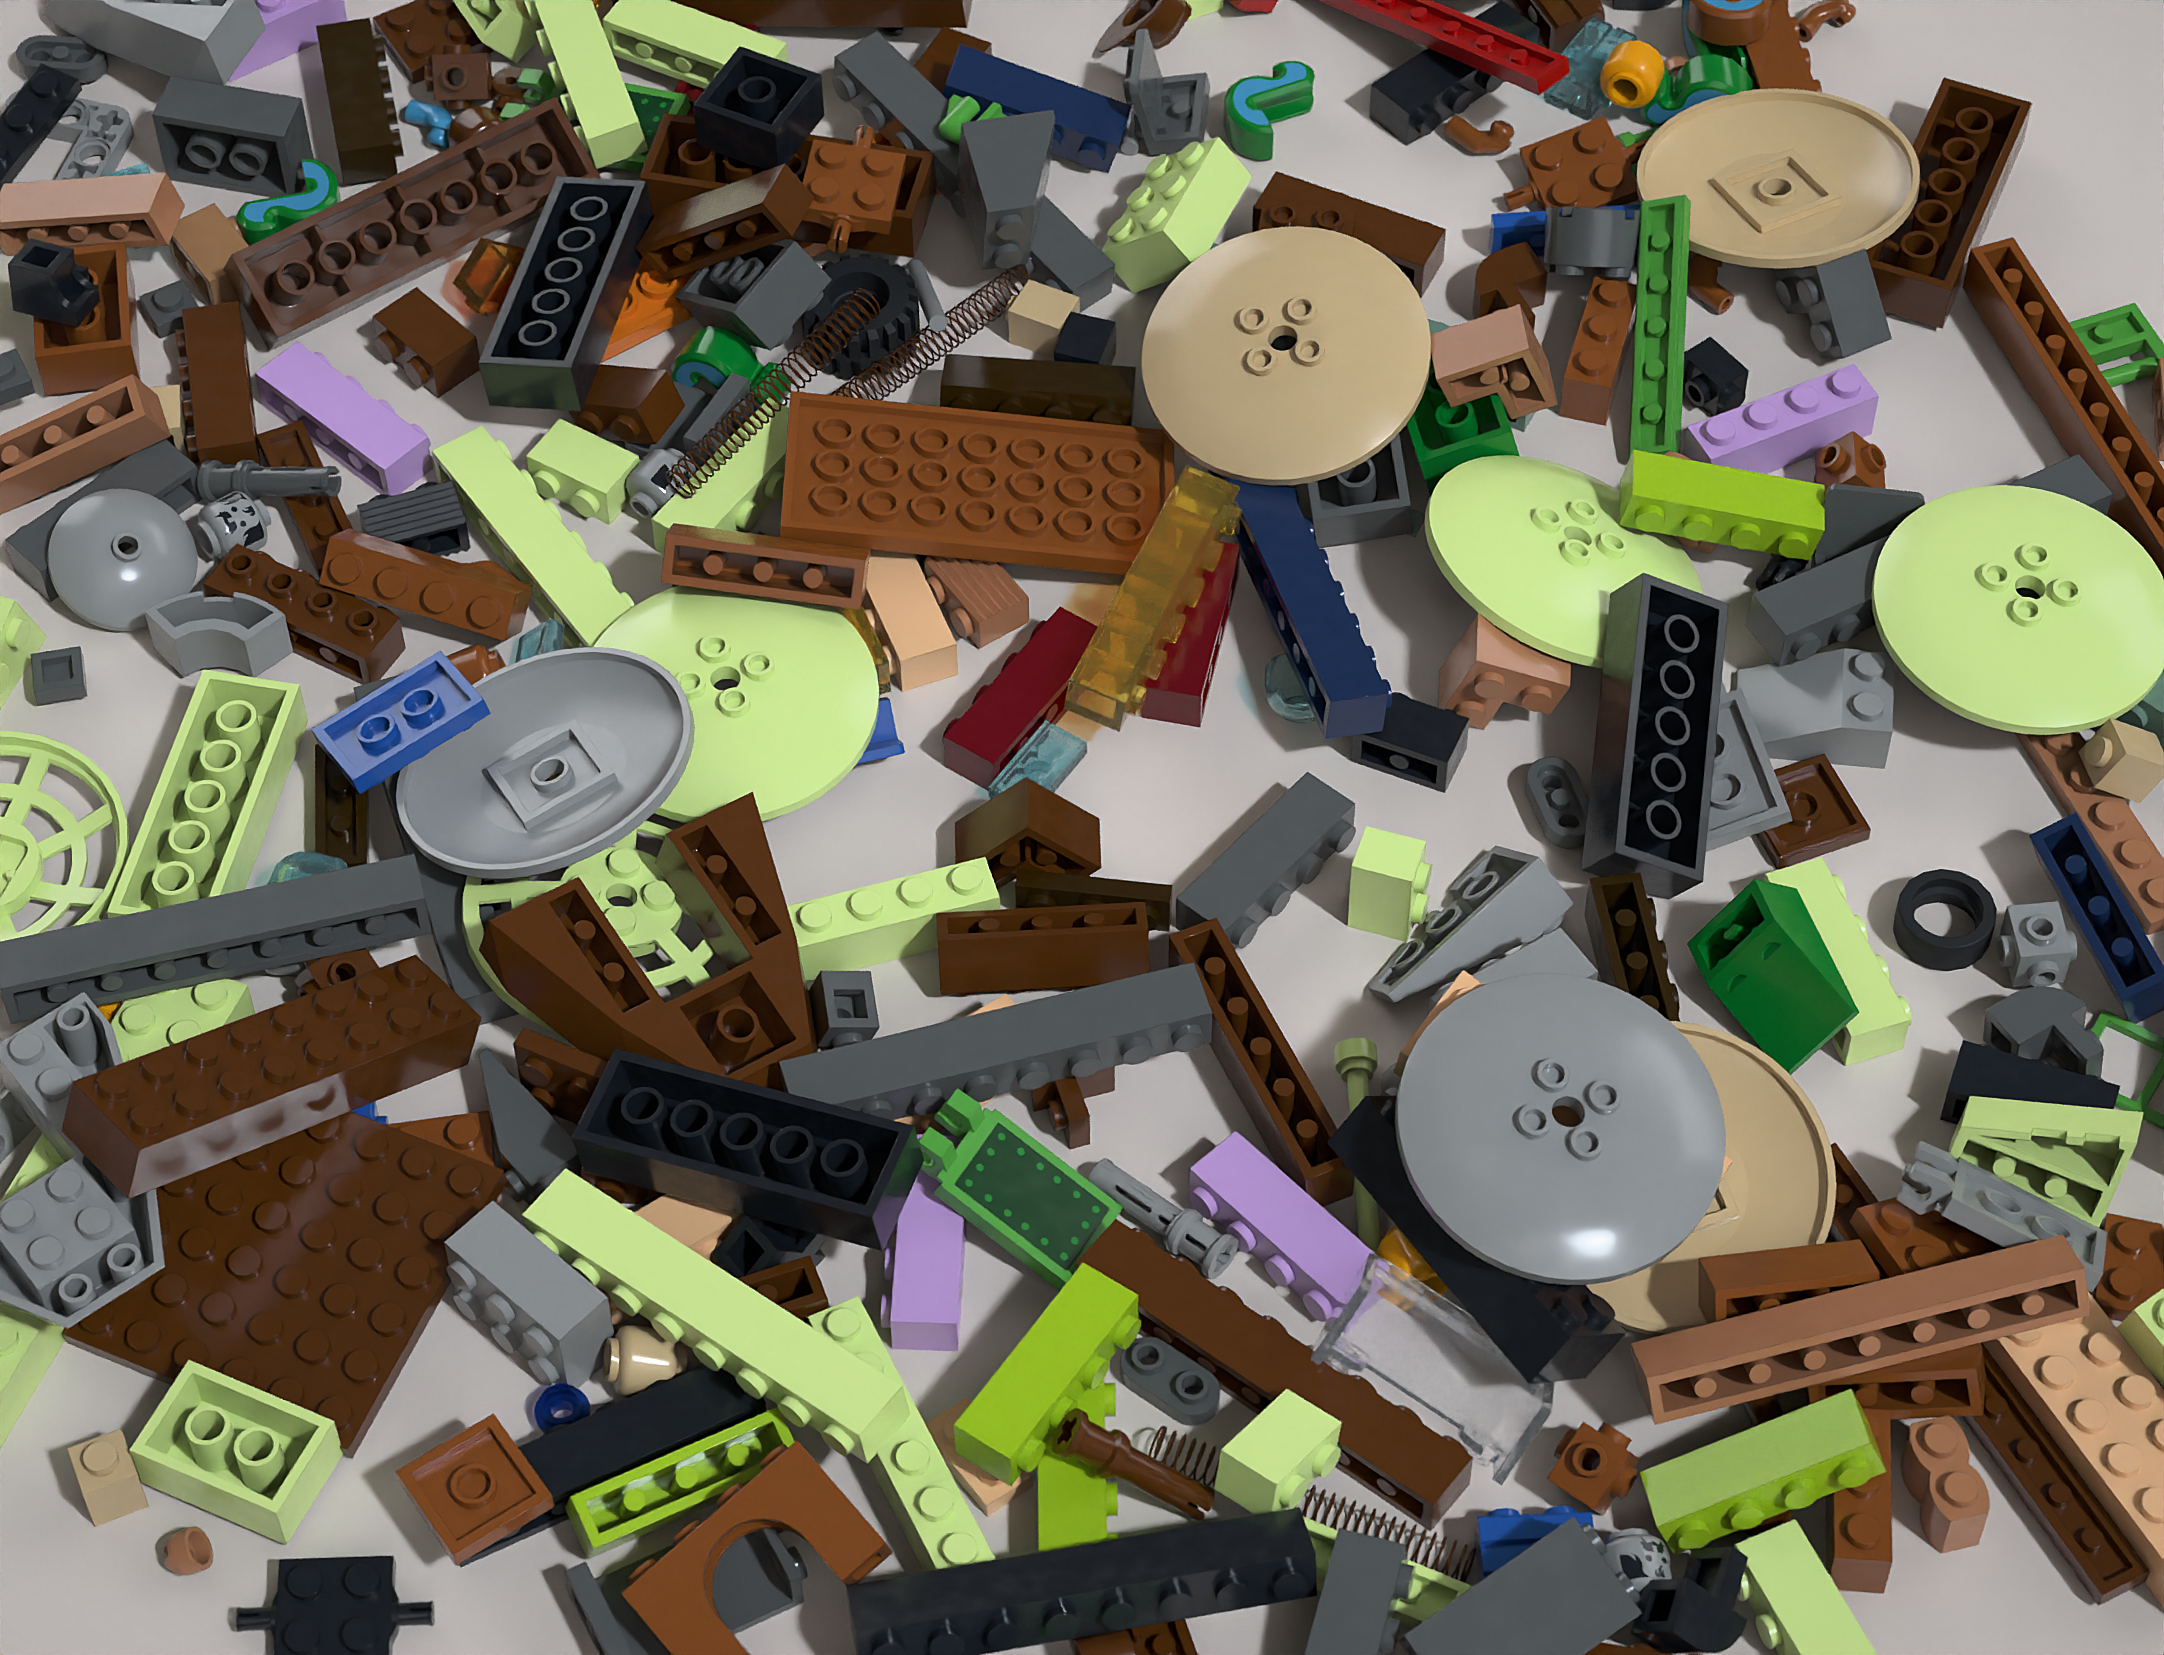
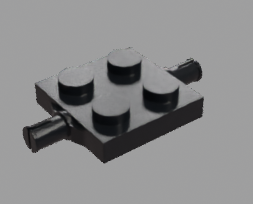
M394 1555L279 1559L278 1590L272 1601V1606L238 1607L236 1627L238 1632L271 1630L275 1640L274 1655H392L393 1643L399 1633L400 1626H433L435 1608L434 1601L400 1603L395 1591L396 1561Z

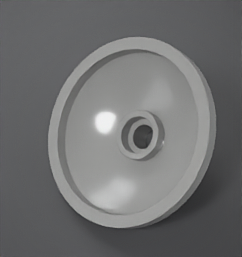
M107 489L81 498L63 513L56 523L49 541L47 563L49 575L56 592L75 614L87 622L105 629L136 631L149 628L144 611L167 599L190 593L197 573V550L186 523L166 503L154 496L136 490ZM123 542L130 543L134 546L136 552L129 555L124 554L119 550L118 545Z

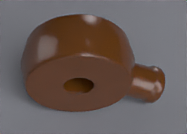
M507 67L501 69L492 78V95L496 100L493 111L499 116L506 102L522 105L526 103L523 96L527 89L520 88L517 82L523 72L521 68Z

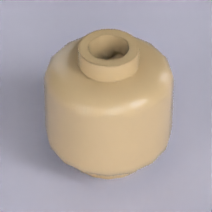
M625 1325L619 1329L615 1338H608L606 1341L603 1360L605 1382H612L615 1392L621 1396L632 1397L644 1392L655 1381L671 1380L686 1373V1347H677V1343L667 1341L653 1326Z

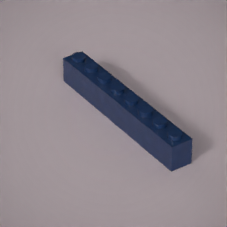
M1208 469L1207 485L1234 543L1240 545V556L1324 738L1330 739L1383 731L1386 710L1392 706L1390 684L1387 679H1381L1376 668L1374 651L1371 646L1365 645L1360 635L1358 617L1355 613H1350L1345 604L1342 584L1340 581H1334L1329 570L1327 553L1324 549H1319L1314 539L1312 522L1309 517L1304 518L1299 508V498L1295 487L1247 483L1228 478Z

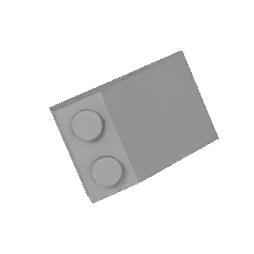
M1843 648L1814 654L1805 660L1796 659L1780 667L1775 663L1738 670L1736 689L1742 688L1769 758L1803 761L1825 754L1831 764L1885 769L1893 733L1894 661L1888 652Z

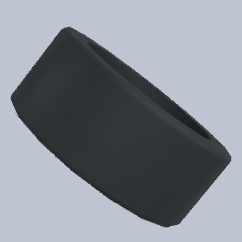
M1947 869L1926 871L1909 880L1899 894L1893 933L1900 949L1911 960L1920 965L1942 971L1964 969L1979 961L1989 948L1995 928L1997 908L1991 893L1977 879L1960 871ZM1937 902L1952 904L1964 910L1974 920L1975 929L1969 934L1960 937L1937 936L1925 930L1915 920L1914 913L1916 909L1925 904Z

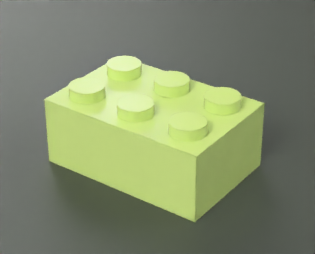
M1219 136L1200 144L1198 141H1194L1177 153L1169 156L1161 154L1154 158L1145 169L1147 175L1140 187L1134 190L1126 201L1128 207L1122 217L1108 230L1109 238L1101 251L1115 263L1116 274L1133 293L1175 279L1194 260L1209 251L1251 180L1252 175Z
M191 1360L187 1361L130 1448L141 1483L285 1545L288 1544L343 1456L340 1449V1439L333 1420Z

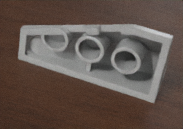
M1495 845L1451 887L1449 891L1453 895L1454 900L1449 906L1440 912L1439 910L1431 911L1425 918L1423 924L1426 927V933L1420 940H1413L1403 945L1367 988L1374 996L1395 1003L1457 975L1462 970H1468L1521 946L1534 936H1543L1552 932L1563 921L1562 915L1574 903L1540 857Z

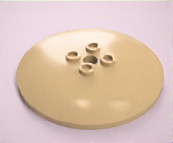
M1798 89L1742 91L1734 95H1722L1691 106L1669 119L1654 132L1644 146L1637 166V192L1640 203L1641 201L1684 194L1691 201L1689 250L1722 262L1757 268L1783 269L1815 266L1861 249L1867 250L1894 233L1907 219L1916 203L1920 182L1919 162L1914 148L1907 137L1888 119L1848 99L1826 93Z
M1297 226L1263 229L1233 238L1210 249L1188 265L1171 282L1156 304L1145 331L1141 359L1142 376L1148 402L1162 430L1182 452L1201 466L1228 478L1252 484L1275 486L1310 483L1330 478L1365 462L1390 443L1407 424L1424 394L1431 367L1429 322L1418 292L1408 277L1387 256L1372 246L1354 237L1321 228ZM1289 335L1297 340L1292 348L1285 351H1279L1271 347L1272 342L1279 336Z
M1679 1021L1670 1022L1685 1036L1698 1053L1717 1090L1725 1125V1155L1733 1160L1718 1185L1712 1202L1697 1227L1680 1246L1665 1257L1662 1263L1657 1262L1649 1268L1624 1278L1586 1285L1593 1294L1599 1295L1612 1306L1615 1311L1614 1319L1621 1327L1654 1336H1661L1707 1324L1698 1306V1258L1823 1244L1826 1242L1831 1228L1836 1200L1835 1163L1826 1130L1815 1107L1792 1076L1764 1052L1734 1035L1715 1028Z

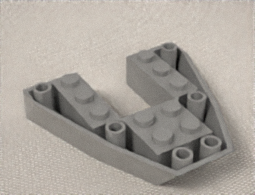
M49 0L43 17L96 49L170 77L199 80L225 85L231 78L234 71L266 29L254 0Z
M85 992L0 1042V1076L3 1084L65 1161L61 1166L0 1203V1303L49 1324L70 1328L165 1267L156 1188L127 1199L61 1131L72 1082L123 1063L113 1026Z

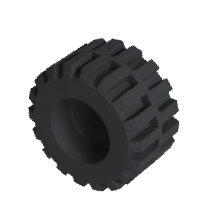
M860 254L859 258L852 259L850 255L840 257V261L837 263L828 261L823 264L822 270L832 280L824 288L821 301L813 309L801 315L803 340H805V337L811 334L812 330L817 328L819 323H823V319L829 317V314L835 311V308L841 305V302L846 300L849 294H853L855 288L866 290L876 299L880 306V314L875 319L871 318V323L865 324V329L859 330V335L853 336L852 342L847 341V347H841V352L835 353V358L829 359L828 365H823V371L831 375L839 372L841 373V378L851 379L853 376L862 373L866 368L875 364L883 356L888 355L890 351H894L897 346L907 342L910 337H913V335L920 331L918 289H915V281L912 276L905 275V269L899 264L889 265V259L879 257L876 260L870 259V255ZM861 290L855 292V294L866 298L874 306L876 312H879L877 304L868 294ZM856 296L859 303L867 311L875 314L872 307L865 300ZM847 301L844 302L843 305L848 307ZM849 301L851 309L857 312L864 322L868 323L869 318L859 310L856 304ZM841 307L837 311L842 312ZM843 307L845 314L855 322L857 327L863 328L862 322L856 319L849 309ZM833 313L831 317L836 318L835 313ZM837 313L839 320L842 321L853 334H857V329L854 328L842 314ZM827 319L825 323L830 324L829 319ZM831 319L834 327L841 331L846 339L850 340L851 335L841 327L838 321ZM825 325L827 331L836 338L840 345L844 346L845 341L837 335L832 327ZM817 330L813 334L818 335ZM819 330L821 337L831 345L833 350L839 351V346L825 332ZM809 336L807 340L812 341L811 336ZM813 336L815 343L829 357H833V352L823 344L821 339ZM914 339V344L919 343L917 339ZM807 342L810 350L822 362L827 363V358L818 351L815 345ZM908 344L907 348L914 352L912 344ZM902 348L901 352L907 356L906 349ZM908 351L910 357H913V354ZM895 352V357L901 361L900 353ZM810 354V359L816 365H820V363L816 359H814L813 356ZM902 355L903 361L906 364V358ZM889 357V362L895 365L893 358ZM896 360V363L900 369L902 365L899 361ZM883 361L882 366L889 370L887 362ZM876 366V370L882 374L881 367ZM883 369L884 374L888 375L889 373ZM870 370V375H874V371ZM864 375L863 379L868 380V376Z

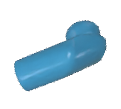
M413 99L410 100L406 107L405 120L431 128L427 136L428 141L433 145L448 148L447 134L450 124L454 120L450 113L441 107Z

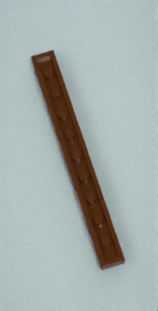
M1835 1142L1831 1144L1836 1173V1200L1829 1233L1835 1242L1860 1239L1879 1271V1280L1887 1279L1889 1276L1850 1224V1220L1857 1208L1879 1201ZM1981 1342L1986 1373L1983 1415L1962 1416V1418L2098 1606L2146 1582L2150 1572Z

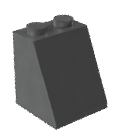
M1054 110L961 123L957 185L982 270L994 268L1008 269L1016 265L1028 263L1049 178L1055 126Z

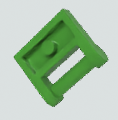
M2136 303L2069 322L2096 365L2142 352L2146 357L2101 371L2111 388L2148 376L2155 378L2159 359L2164 357V343Z

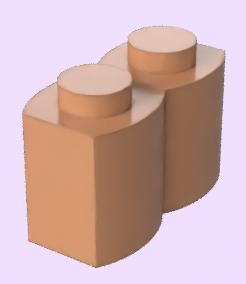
M1949 1415L1911 1423L1901 1459L1903 1481L1910 1494L1921 1504L1920 1519L1923 1531L1931 1545L1941 1554L1979 1545L1990 1509V1498L1985 1482L1980 1474L1968 1464L1970 1450L1967 1438L1959 1424Z

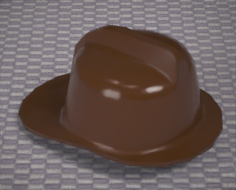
M1136 0L1104 33L1097 48L1100 52H1107L1125 40L1135 44L1137 29H1147L1153 49H1159L1168 45L1176 38L1191 16L1192 9L1185 0Z

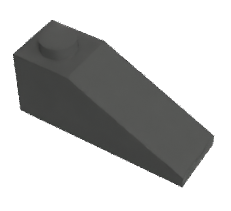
M488 1048L480 1052L479 1059L500 1158L508 1179L504 1188L511 1198L518 1203L524 1200L531 1206L565 1168L582 1179V1163L570 1134Z

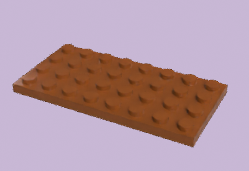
M791 391L779 537L873 550L1170 580L1173 568H1175L1174 443L1161 429Z

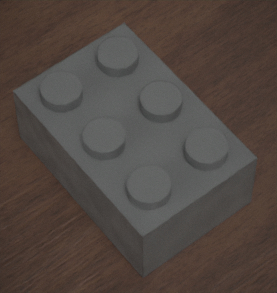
M170 77L152 113L165 172L170 180L271 198L302 192L306 181L301 159H314L302 98L199 80Z
M784 239L698 269L678 292L675 299L704 328L714 326L730 329L742 336L751 346L772 351L773 348L782 345L788 340L793 332L792 326L801 315L813 309L821 301L824 294L823 290L832 279L796 241Z

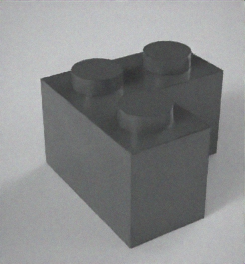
M1861 249L1820 265L1774 269L1778 280L1776 283V293L1779 301L1786 307L1787 314L1809 313L1812 323L1810 328L1811 339L1816 349L1820 351L1822 358H1844L1892 339L1866 249Z

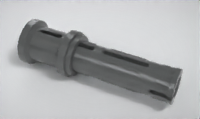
M207 460L199 468L197 485L202 499L207 503H211L234 491L245 493L252 501L260 499L261 496L336 497L341 490L342 479L341 476L329 477V475H337L339 473L338 468L335 466L261 467L253 460H241L237 465H223L219 460Z

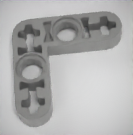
M20 90L8 97L5 104L6 108ZM76 98L62 118L69 115H78L81 118L71 124L58 122L46 137L75 144L55 180L113 176L133 140L134 132L129 113L124 108L116 105ZM92 155L105 156L103 161L96 164L83 163L85 158Z

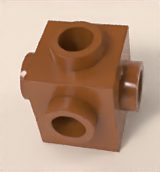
M1854 431L1814 452L1816 470L1814 483L1824 485V498L1826 489L1832 484L1886 489L1884 474L1886 460L1882 451L1875 444H1869Z
M1603 1421L1599 1429L1596 1430L1582 1422L1577 1431L1571 1428L1560 1440L1554 1453V1457L1559 1460L1546 1479L1604 1516L1615 1497L1622 1500L1632 1489L1639 1475V1471L1634 1469L1640 1458L1626 1450L1632 1440ZM1600 1458L1599 1466L1592 1470L1594 1462Z

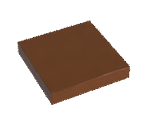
M1825 754L1774 770L1793 821L1757 833L1756 836L1777 870L1869 839L1870 826Z

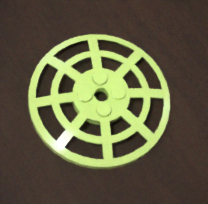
M0 731V756L30 758L19 785L0 783V800L11 801L4 817L0 816V941L43 933L50 929L67 912L70 906L91 907L73 926L99 921L109 908L131 852L130 827L120 795L109 777L90 758L71 746L41 735L19 731ZM52 764L65 769L84 781L99 796L104 805L77 822L74 815L61 802L39 791L49 765ZM34 807L52 817L63 831L37 843L34 836L23 824L31 808ZM112 823L116 834V861L105 889L82 887L88 865L85 839ZM71 848L72 867L67 884L61 885L42 881L44 872L43 861ZM30 900L54 904L38 921L17 933L10 916L20 911Z
M644 821L626 837L616 842L615 847H608L587 859L570 865L563 874L561 881H529L531 876L514 878L513 882L481 885L482 878L467 875L462 897V931L471 959L481 977L497 996L520 1015L547 1030L557 1033L507 993L480 953L479 947L484 936V930L479 915V905L511 901V909L577 877L581 879L633 957L647 955L661 949L673 964L670 966L644 972L655 989L676 983L686 978L693 989L712 980L703 965L711 959L716 951L705 937L698 947L691 952L675 935L680 926L682 914H690L656 866L657 857L636 849L637 832L664 840L666 834L673 830L650 821ZM622 896L631 900L633 905L630 907L613 906L609 903L608 899Z

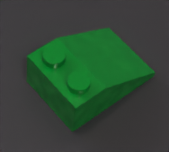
M1431 355L1430 373L1424 394L1415 412L1407 422L1430 496L1439 480L1447 472L1462 463L1496 455L1520 456L1501 397L1496 392L1451 407L1436 380Z

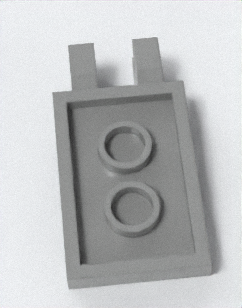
M1723 681L1721 682L1706 852L1793 821L1742 688L1727 693Z
M1919 1142L1915 1149L1914 1158L1921 1162H1929L1934 1168L1915 1161L1914 1165L1907 1163L1901 1180L1907 1184H1902L1898 1191L1897 1201L1919 1215L1936 1210L1949 1220L2004 1248L2063 1234L2085 1267L2087 1289L2093 1292L2103 1275L2107 1241L2106 1231L1961 1157L1957 1161L1951 1153L1925 1142ZM1912 1187L1915 1188V1189H1917L1918 1191H1920V1192L1923 1193V1194H1919V1193L1915 1192V1191L1912 1189Z

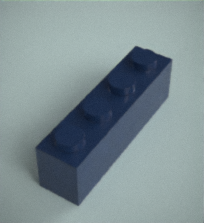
M959 44L942 93L948 101H950L953 95L962 98L966 96L973 98L978 103L980 111L971 121H976L993 102L1001 105L1002 113L1006 116L1054 110L1055 126L1052 154L1106 173L1110 171L1132 105H1127L1124 102Z
M2075 812L2029 835L2039 863L2127 1020L2137 1024L2163 1011L2164 966L2078 814Z

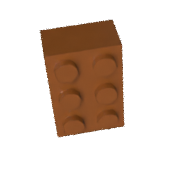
M125 242L71 248L74 249L75 264L88 267L90 282L99 286L100 302L78 328L33 316L35 359L45 395L100 389L131 374L141 381L135 281Z

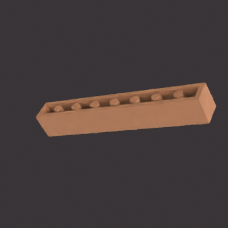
M2062 1234L1633 1342L1630 1345L1639 1392L1654 1424L1657 1425L2091 1315L2085 1267Z

